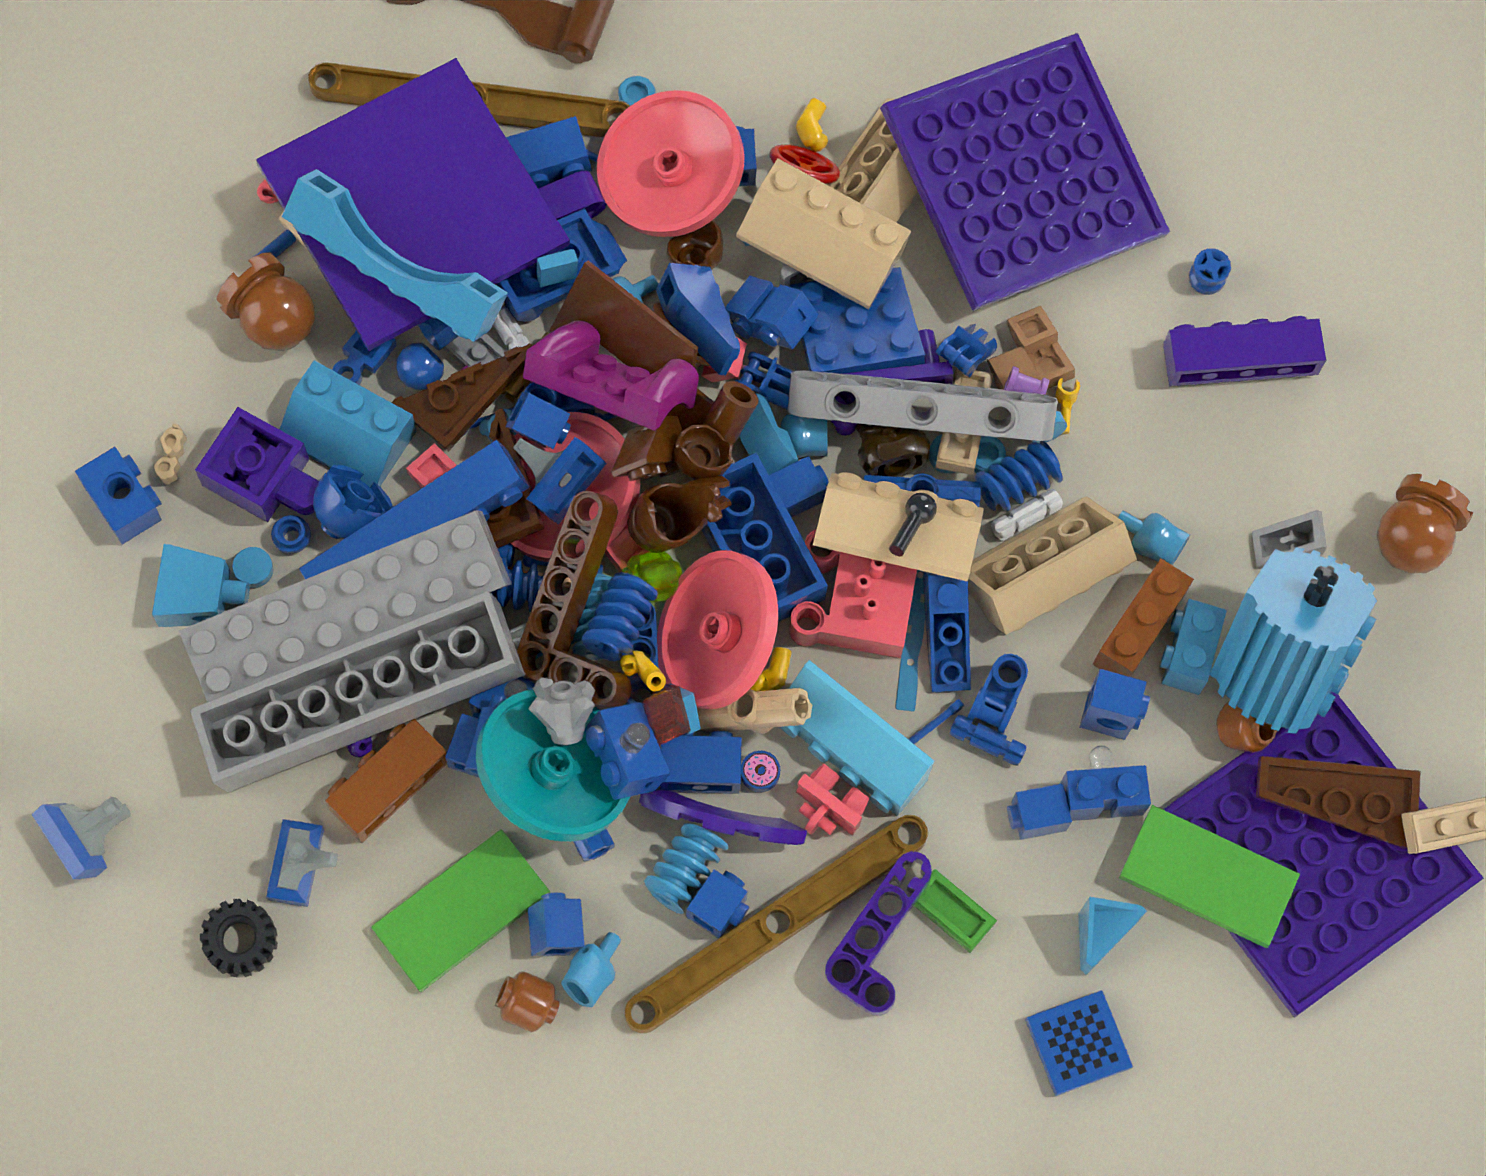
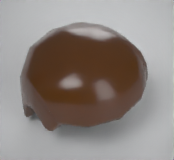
M711 221L693 232L674 236L667 245L666 254L669 262L710 267L711 270L714 269L722 260L724 249L722 231L715 221Z
M691 425L683 430L674 444V460L680 471L693 480L722 476L734 461L731 459L733 445L725 441L720 432L708 425Z

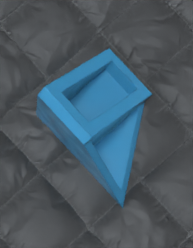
M1089 897L1078 913L1080 970L1087 975L1138 923L1147 910L1137 904Z

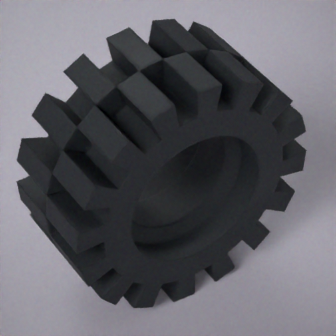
M233 899L231 904H228L226 901L220 903L221 908L217 911L213 908L208 913L210 915L209 920H204L201 925L204 929L203 933H200L203 953L218 971L223 974L226 972L231 977H238V974H243L245 977L252 976L251 972L256 969L260 972L265 968L263 964L266 961L271 962L273 959V949L277 950L278 942L276 941V936L278 934L273 924L274 922L265 909L261 906L258 907L253 901L247 900V902H242L241 899ZM238 923L251 926L254 930L255 939L248 950L242 953H233L225 948L224 935L229 927Z

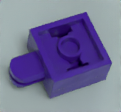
M237 407L195 469L201 485L267 523L280 503L301 515L307 516L315 513L313 500L319 481L302 472L309 461L304 443Z

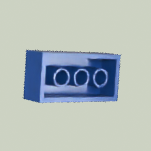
M754 453L732 463L722 475L730 481V486L719 488L721 496L728 498L731 501V506L721 510L723 515L721 520L711 523L708 521L702 532L713 552L721 550L734 551L755 559L766 569L776 591L778 622L790 617L793 609L802 602L812 601L818 604L824 601L828 585L758 454Z

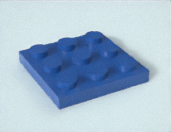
M900 267L892 269L869 309L817 281L790 285L791 288L804 292L819 315L801 338L809 371L844 374L925 364L924 349Z

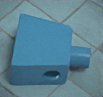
M163 544L152 616L158 627L194 625L223 613L226 603L238 605L248 603L249 582L229 580L230 569L226 560L170 544Z

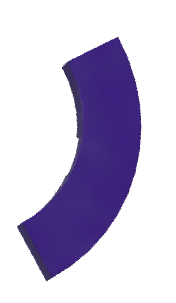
M655 790L640 794L639 803L641 806L675 820L682 818L691 822L703 823L702 828L732 836H734L736 831L747 836L758 837L759 841L789 845L805 843L807 830L783 818L764 817L731 811L693 800L674 791Z

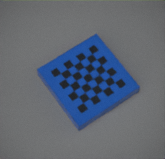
M1103 990L1025 1019L1055 1097L1133 1068Z

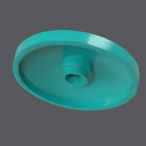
M533 689L507 698L489 716L480 731L477 741V770L489 799L510 822L532 835L547 840L561 842L579 841L604 831L624 810L630 797L613 800L609 788L603 783L600 770L603 762L601 758H596L594 752L588 747L585 730L583 731V738L577 743L569 745L556 744L551 740V734L547 733V727L528 709L537 698ZM594 706L585 723V727L600 709Z

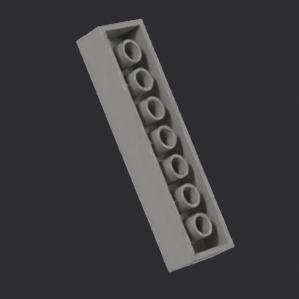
M475 510L181 629L179 633L206 700L210 702L488 590L494 592L509 586L511 581L483 512Z
M488 590L192 708L190 711L212 782L229 793L524 676L525 673L501 605Z

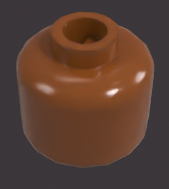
M1229 702L1219 712L1216 720L1218 736L1221 742L1231 749L1251 753L1259 752L1266 748L1276 735L1277 730L1271 729V724L1264 723L1262 726L1255 723L1256 718L1251 715L1249 718L1241 715L1243 710L1238 706L1235 709L1228 705Z
M521 971L513 978L510 976L506 977L499 991L496 1007L500 1008V1016L504 1021L527 1031L535 1032L542 1027L544 1022L548 1024L553 1022L558 1012L560 1001L554 999L555 987L551 982Z

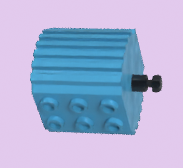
M1297 547L1293 552L1274 550L1247 590L1210 672V676L1216 678L1220 685L1217 692L1222 698L1226 695L1230 699L1228 705L1235 709L1238 706L1242 709L1241 715L1249 718L1251 715L1256 718L1255 723L1262 726L1264 723L1271 724V729L1277 731L1281 727L1289 728L1287 733L1295 734L1299 729L1309 728L1317 714L1322 717L1326 716L1336 697L1330 694L1331 691L1338 695L1349 676V669L1345 668V665L1352 668L1363 648L1361 646L1363 642L1358 639L1366 640L1376 622V619L1371 617L1370 614L1377 602L1373 594L1375 587L1370 582L1366 585L1362 581L1364 576L1358 571L1356 574L1349 570L1351 566L1345 562L1342 565L1336 563L1337 558L1330 555L1328 558L1320 556L1321 552L1313 550L1311 554L1304 553L1305 548Z

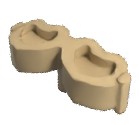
M176 423L172 424V427L168 428L160 438L162 447L167 455L161 457L154 465L156 475L166 485H170L178 478L177 472L181 468L178 459L184 454L183 445L187 440L186 435Z

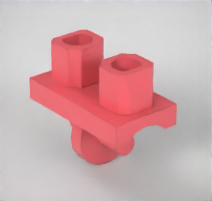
M822 764L810 777L804 774L797 783L799 787L796 793L807 801L799 809V812L809 819L804 829L811 835L820 827L831 835L837 825L828 819L830 818L853 836L860 827L862 815L869 802V797L857 788L852 787L840 801L830 793L840 777L826 764Z

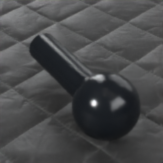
M916 493L907 500L905 505L907 518L889 547V551L893 555L903 556L920 525L930 522L935 517L937 512L936 502L926 493Z

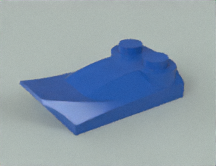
M585 208L558 220L570 239V245L558 252L570 249L575 250L578 259L577 276L584 262L588 260L609 277L619 274L621 267L627 262V259L607 225L592 220ZM537 263L495 285L508 293L504 303L512 316L517 321L528 322L538 318L545 308L565 300L576 278L540 287L536 276Z

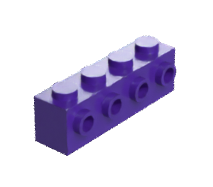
M1293 316L1285 321L1270 322L1268 319H1255L1247 324L1232 325L1228 321L1214 323L1210 327L1197 328L1191 324H1183L1170 329L1163 343L1169 386L1313 376L1320 373L1327 361L1320 319H1307L1305 316Z

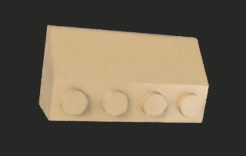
M886 98V100L884 101V103L889 102V101L894 100V99H897V98ZM879 108L838 167L840 170L838 181L827 185L890 220L897 222L904 210L911 205L913 197L917 193V188Z
M777 158L759 187L736 237L869 309L900 258L911 230Z
M831 473L813 545L968 582L984 508L977 507L975 503L965 499L951 501L938 498L935 493L926 490L912 492L900 489L898 485L887 481H880L878 483L865 481L853 473ZM916 493H926L936 502L937 512L935 517L930 522L920 525L903 556L893 555L889 551V547L907 518L905 512L907 500Z
M1085 496L973 559L968 578V590L987 620L1007 635L1012 631L1022 629L1026 623L1043 613L1055 610L1059 604L1071 597L1088 591L1092 585L1106 577L1120 573L1124 567L1136 561L1137 558L1124 521Z

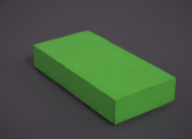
M936 869L932 871L928 886L914 904V907L969 953L975 949L997 922L993 916Z

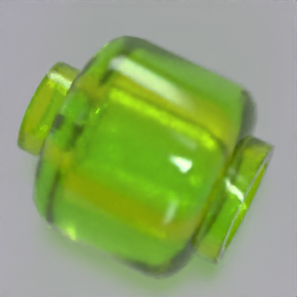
M665 551L634 555L622 570L624 573L641 578L654 587L658 596L654 601H650L651 603L664 601L672 597L678 589L679 578L683 574L679 562L674 561L671 555Z

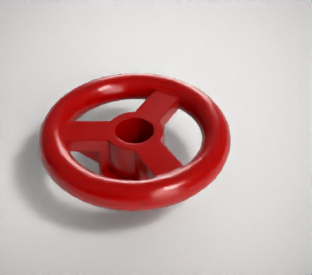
M788 144L776 145L770 150L769 156L773 163L778 158L824 184L835 183L840 178V170L836 164L817 152Z

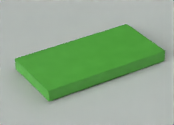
M1152 805L1124 864L1119 879L1267 949L1300 874Z
M500 829L371 926V928L421 993L528 912V907L542 900L541 896L550 893V890L503 830Z

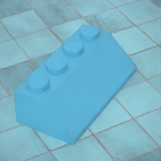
M808 660L789 689L802 688L808 692V698L812 704L811 718H808L804 725L783 726L780 728L789 736L795 738L798 735L809 744L808 750L823 763L829 760L839 768L838 774L850 786L854 788L861 786L871 795L869 797L870 801L878 809L885 813L891 811L898 816L928 781L934 760L813 662Z

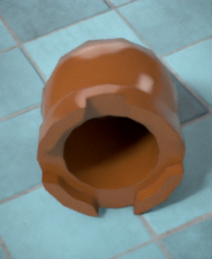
M261 253L248 260L252 266L239 277L234 272L228 277L220 288L217 301L222 305L220 306L221 310L230 319L240 318V326L251 341L263 349L288 350L297 346L310 335L315 320L314 304L303 285L291 277L284 276L285 267L271 253Z
M1418 473L1408 474L1403 478L1396 490L1398 502L1394 503L1381 517L1377 531L1381 554L1392 567L1407 573H1427L1438 568L1452 554L1456 541V532L1466 528L1473 516V512L1467 510V506L1470 503L1469 499L1458 489L1440 479L1436 485L1420 481L1422 474Z

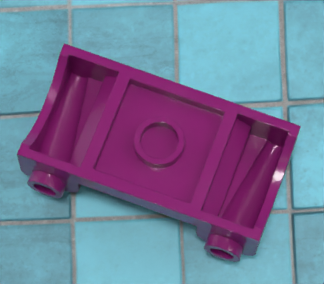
M573 321L565 324L527 349L523 378L655 431L659 428L666 415L677 404L684 405L689 409L694 407L699 377L698 372L690 363L681 359H671L663 368L651 375L646 369L629 367L617 362V359L613 356L598 354L600 335L587 322Z

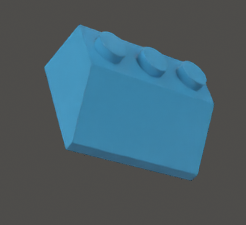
M315 360L293 390L279 429L303 442L308 456L329 468L333 465H345L363 473L364 475L360 480L369 487L374 482L379 486L382 485L416 433L413 414Z

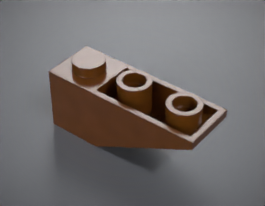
M666 416L660 427L655 431L641 425L629 430L611 471L613 477L628 476L630 481H634L645 477V480L657 476L663 478L680 472L674 460V444L678 435L683 431L678 416Z

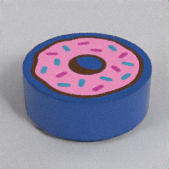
M759 750L748 754L741 764V780L748 789L754 792H767L774 788L779 781L781 768L779 761L773 754Z

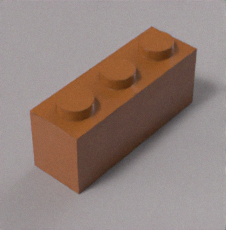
M1160 558L1099 650L1092 665L1098 669L1132 677L1184 598L1194 579Z
M416 719L411 720L407 725L403 723L395 727L387 737L388 743L378 752L372 750L367 753L358 763L357 767L359 769L349 779L345 777L339 779L327 793L329 797L325 802L329 810L361 843L447 765L445 758L447 751Z

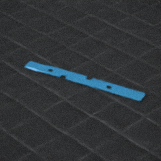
M917 573L908 625H912L911 633H906L896 699L897 710L911 712L915 711L918 657L923 642L925 624L924 602H920L921 594H924L923 577L918 578ZM908 659L914 660L912 666L907 664Z

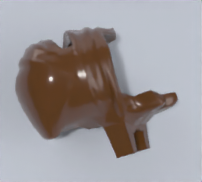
M723 476L700 478L681 485L663 483L646 489L639 496L629 514L627 525L630 536L642 549L654 553L668 551L686 544L706 526L708 521L711 523L722 519L721 510L731 506V501L725 496H721L719 488L730 486V481Z

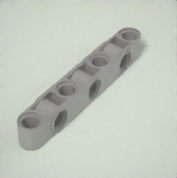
M802 370L791 373L788 413L799 417L1048 441L1054 435L1058 400L1055 397L1037 393ZM841 391H848L856 399L854 402L844 405L836 400L835 395ZM918 399H926L932 403L933 407L927 412H918L912 407V404ZM1000 406L1010 411V414L1003 420L993 419L989 415L993 408Z

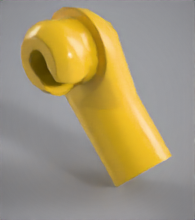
M812 98L797 121L796 131L805 147H810L814 152H820L826 147L828 137L822 133V128L818 122L827 107L816 98Z
M774 647L769 668L762 671L750 689L759 692L782 688L787 680L792 651L782 647Z
M632 651V654L623 655L620 658L621 668L626 676L638 673L641 680L650 690L659 691L663 689L666 684L664 674L643 652Z

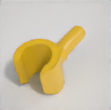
M1063 378L1058 381L1055 398L1061 404V414L1067 423V428L1062 434H1069L1072 404L1077 401L1080 382L1076 379L1073 391L1068 392L1062 388Z

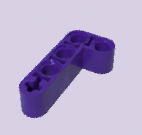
M910 851L903 854L897 860L825 966L828 984L871 1015L881 1016L886 1014L893 1008L895 1003L893 984L886 977L871 968V966L929 884L932 866L929 859L919 852ZM918 863L921 865L920 874L923 878H912L907 885V891L913 894L911 897H908L900 887L891 883L895 880L900 886L906 878V870L903 867L905 865L913 867ZM894 895L899 898L902 908L897 914L890 916L880 911L878 904L884 896ZM870 928L878 934L879 941L875 947L863 949L856 944L855 937L861 929ZM842 961L851 963L855 968L854 978L847 983H840L832 976L833 967ZM881 985L888 990L889 999L886 1004L874 1007L866 1001L865 994L871 986Z

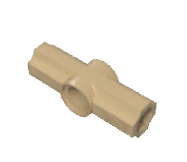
M802 688L759 692L749 689L741 698L725 707L718 709H702L697 707L700 730L707 733L751 729L763 734L770 731L773 727L804 725L805 721L811 718L812 711L808 692Z

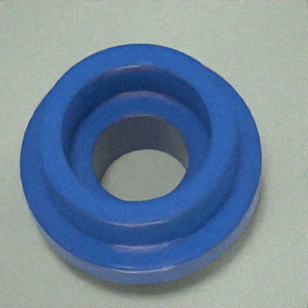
M288 515L280 518L274 524L271 537L278 550L287 554H295L307 547L311 539V531L308 523L303 518ZM289 531L299 533L298 537L293 541L285 539V535Z

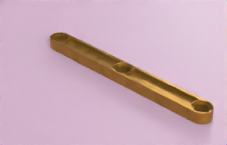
M320 63L310 70L308 76L310 89L316 98L323 101L362 106L421 75L335 63ZM322 75H332L336 78L335 84L328 89L319 88L316 85V81ZM472 82L497 124L538 128L576 116L582 135L604 138L611 126L607 121L608 118L614 113H623L630 107L627 103L617 100Z
M904 815L634 995L625 1007L627 1025L638 1033H648L655 1030L889 872L903 854L910 851L919 852L924 847L928 837V828L925 822L915 815ZM906 824L916 826L921 834L920 840L913 845L903 843L898 836V830L901 826ZM775 912L784 914L789 920L788 929L783 933L771 932L766 925L767 917ZM648 1003L654 1008L655 1016L650 1023L638 1024L632 1019L631 1011L636 1004Z

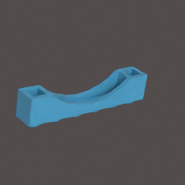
M317 169L298 178L282 215V218L292 223L298 232L312 236L324 244L330 253L342 256L352 262L361 273L375 277L387 285L393 294L407 298L418 305L427 316L438 318L450 326L458 336L474 342L490 331L508 295L506 291L476 272L464 274L437 272L418 266L401 257L384 244L369 228L356 208L347 188Z

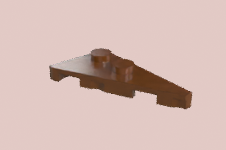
M529 343L523 347H514L505 351L504 356L483 365L481 362L451 374L446 380H437L427 384V389L406 398L399 396L391 403L413 414L415 425L449 452L524 368L527 349L533 345Z
M503 408L495 411L496 415L491 423L489 437L492 442L498 440L508 450L530 487L522 492L523 496L514 504L506 507L500 506L489 513L490 517L486 522L497 548L545 529L538 508L526 499L532 492V488L521 455L513 448L517 443L514 433L505 427L509 418Z

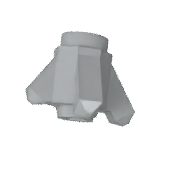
M547 678L537 680L533 687L537 698L528 709L547 727V733L551 734V740L554 743L569 745L579 742L583 738L585 723L595 706L592 702L595 690L590 682L581 681L573 684L568 681L553 683L552 679Z

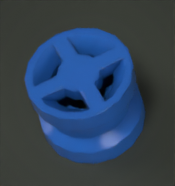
M1214 248L1201 251L1196 256L1189 272V282L1192 288L1204 295H1212L1219 292L1224 287L1231 270V262L1228 256ZM1202 272H1207L1208 274H1211V278L1209 276H1206Z

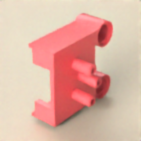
M816 530L811 531L805 539V544L821 574L829 572L833 567H838L829 615L825 614L819 604L812 601L802 602L793 609L789 625V634L792 640L801 646H812L819 643L901 658L917 570L829 549L831 553L828 556H816L811 551L815 547L813 542ZM802 618H811L818 626L813 630H804L798 626L797 622Z

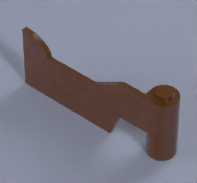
M387 0L388 3L398 5H413L426 1ZM460 0L497 12L529 46L563 56L566 60L576 64L592 60L615 0H575L572 8L549 0Z
M589 260L584 262L549 330L550 333L570 322L584 321L591 324L598 331L600 345L629 367L646 369L651 375L663 368L671 359H681L690 363L695 368L698 347ZM729 381L723 385L715 401L697 388L693 408L689 409L684 405L677 404L666 416H678L682 430L691 425H708L720 432L724 440L732 443L734 446L758 405V397L746 385Z

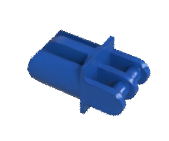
M971 324L965 329L958 326L955 332L947 337L936 350L937 355L949 361V364L955 366L962 374L969 378L979 364L996 352L998 346L995 338L983 344L988 336V332L980 328L973 333L976 324Z
M750 352L747 357L749 363L741 368L740 372L743 375L740 380L737 379L735 382L746 385L755 394L758 393L767 397L768 402L788 410L791 373L794 371L777 364V357L773 360L757 352ZM759 366L767 369V374L759 371ZM752 380L760 383V388L752 385Z

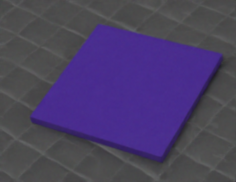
M1078 33L883 103L880 107L972 311L1162 238L1170 233Z
M457 58L256 159L258 168L284 210L298 178L317 169L349 190L359 213L369 228L384 244L414 264L437 272L453 274L476 272L493 284H497L537 263L538 257L554 254L570 245V239ZM298 232L368 351L432 318L424 314L418 305L407 298L393 294L387 285L375 277L361 273L352 262L342 256L330 253L324 244L312 236Z
M1332 691L1330 694L1336 697L1325 717L1317 714L1309 728L1299 729L1296 734L1287 733L1289 728L1281 727L1276 732L1273 741L1262 751L1254 753L1243 752L1163 809L1300 874L1267 949L1228 931L1294 1018L1484 879L1458 845L1408 854L1406 849L1256 797L1258 757L1260 756L1396 768L1340 696ZM1419 797V810L1428 809Z

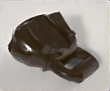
M857 423L855 426L862 439L861 447L858 449L859 465L867 475L900 477L922 468L928 461L930 440L925 436L924 432L918 429L880 425L869 426Z

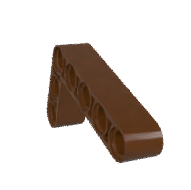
M583 491L574 496L570 503L520 640L517 653L525 673L524 676L536 681L541 678L552 679L553 683L560 681L571 682L569 671L575 665L578 670V676L573 684L581 681L590 682L595 690L592 697V702L595 705L618 707L625 704L631 696L632 686L629 678L620 671L569 651L618 515L617 505L613 499L599 493ZM597 502L598 514L591 520L589 510L592 504ZM583 539L585 544L584 552L578 557L576 555V545ZM569 576L571 588L567 594H564L562 585ZM555 614L557 617V626L555 630L551 632L549 629V620L551 616ZM541 651L544 661L541 668L537 669L535 659ZM610 679L613 688L610 696L606 698L603 693V685L606 680Z

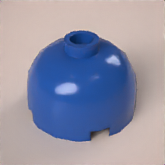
M345 465L331 466L320 479L314 492L313 508L321 523V528L334 539H345L393 508L390 498L378 484L374 482L369 487L360 480L364 475L363 473Z

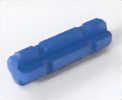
M958 715L955 718L950 729L952 737L961 741L968 739L970 740V745L995 757H998L1000 754L1004 756V761L1014 766L1020 764L1026 752L1025 744L1014 739L1010 742L1006 740V735L980 723L976 726L972 724L973 720L963 715Z

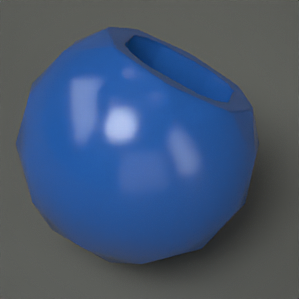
M422 342L408 345L397 357L396 369L399 379L404 385L414 390L427 389V384L440 380L444 375V363Z

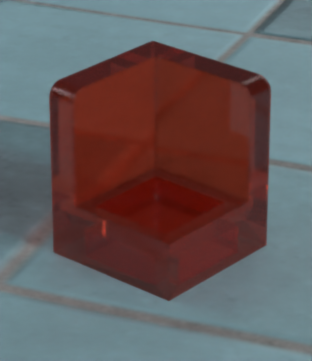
M666 683L663 689L652 691L653 695L644 699L643 704L647 719L659 746L691 731L679 686Z

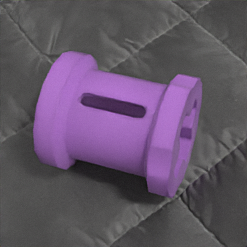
M1013 366L1003 390L1045 395L1049 379L1043 378L1038 380L1019 373V368Z

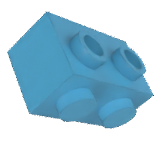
M1188 599L1183 610H1175L1170 626V632L1175 633L1172 646H1165L1160 662V667L1165 668L1161 684L1196 695L1201 693L1208 682L1227 610L1192 599Z

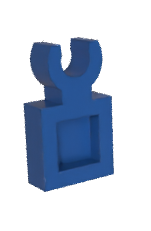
M355 331L342 347L343 354L348 358L338 361L332 370L340 375L344 372L353 373L349 380L360 385L364 369L375 374L397 346L396 339L392 338L368 351L358 332Z

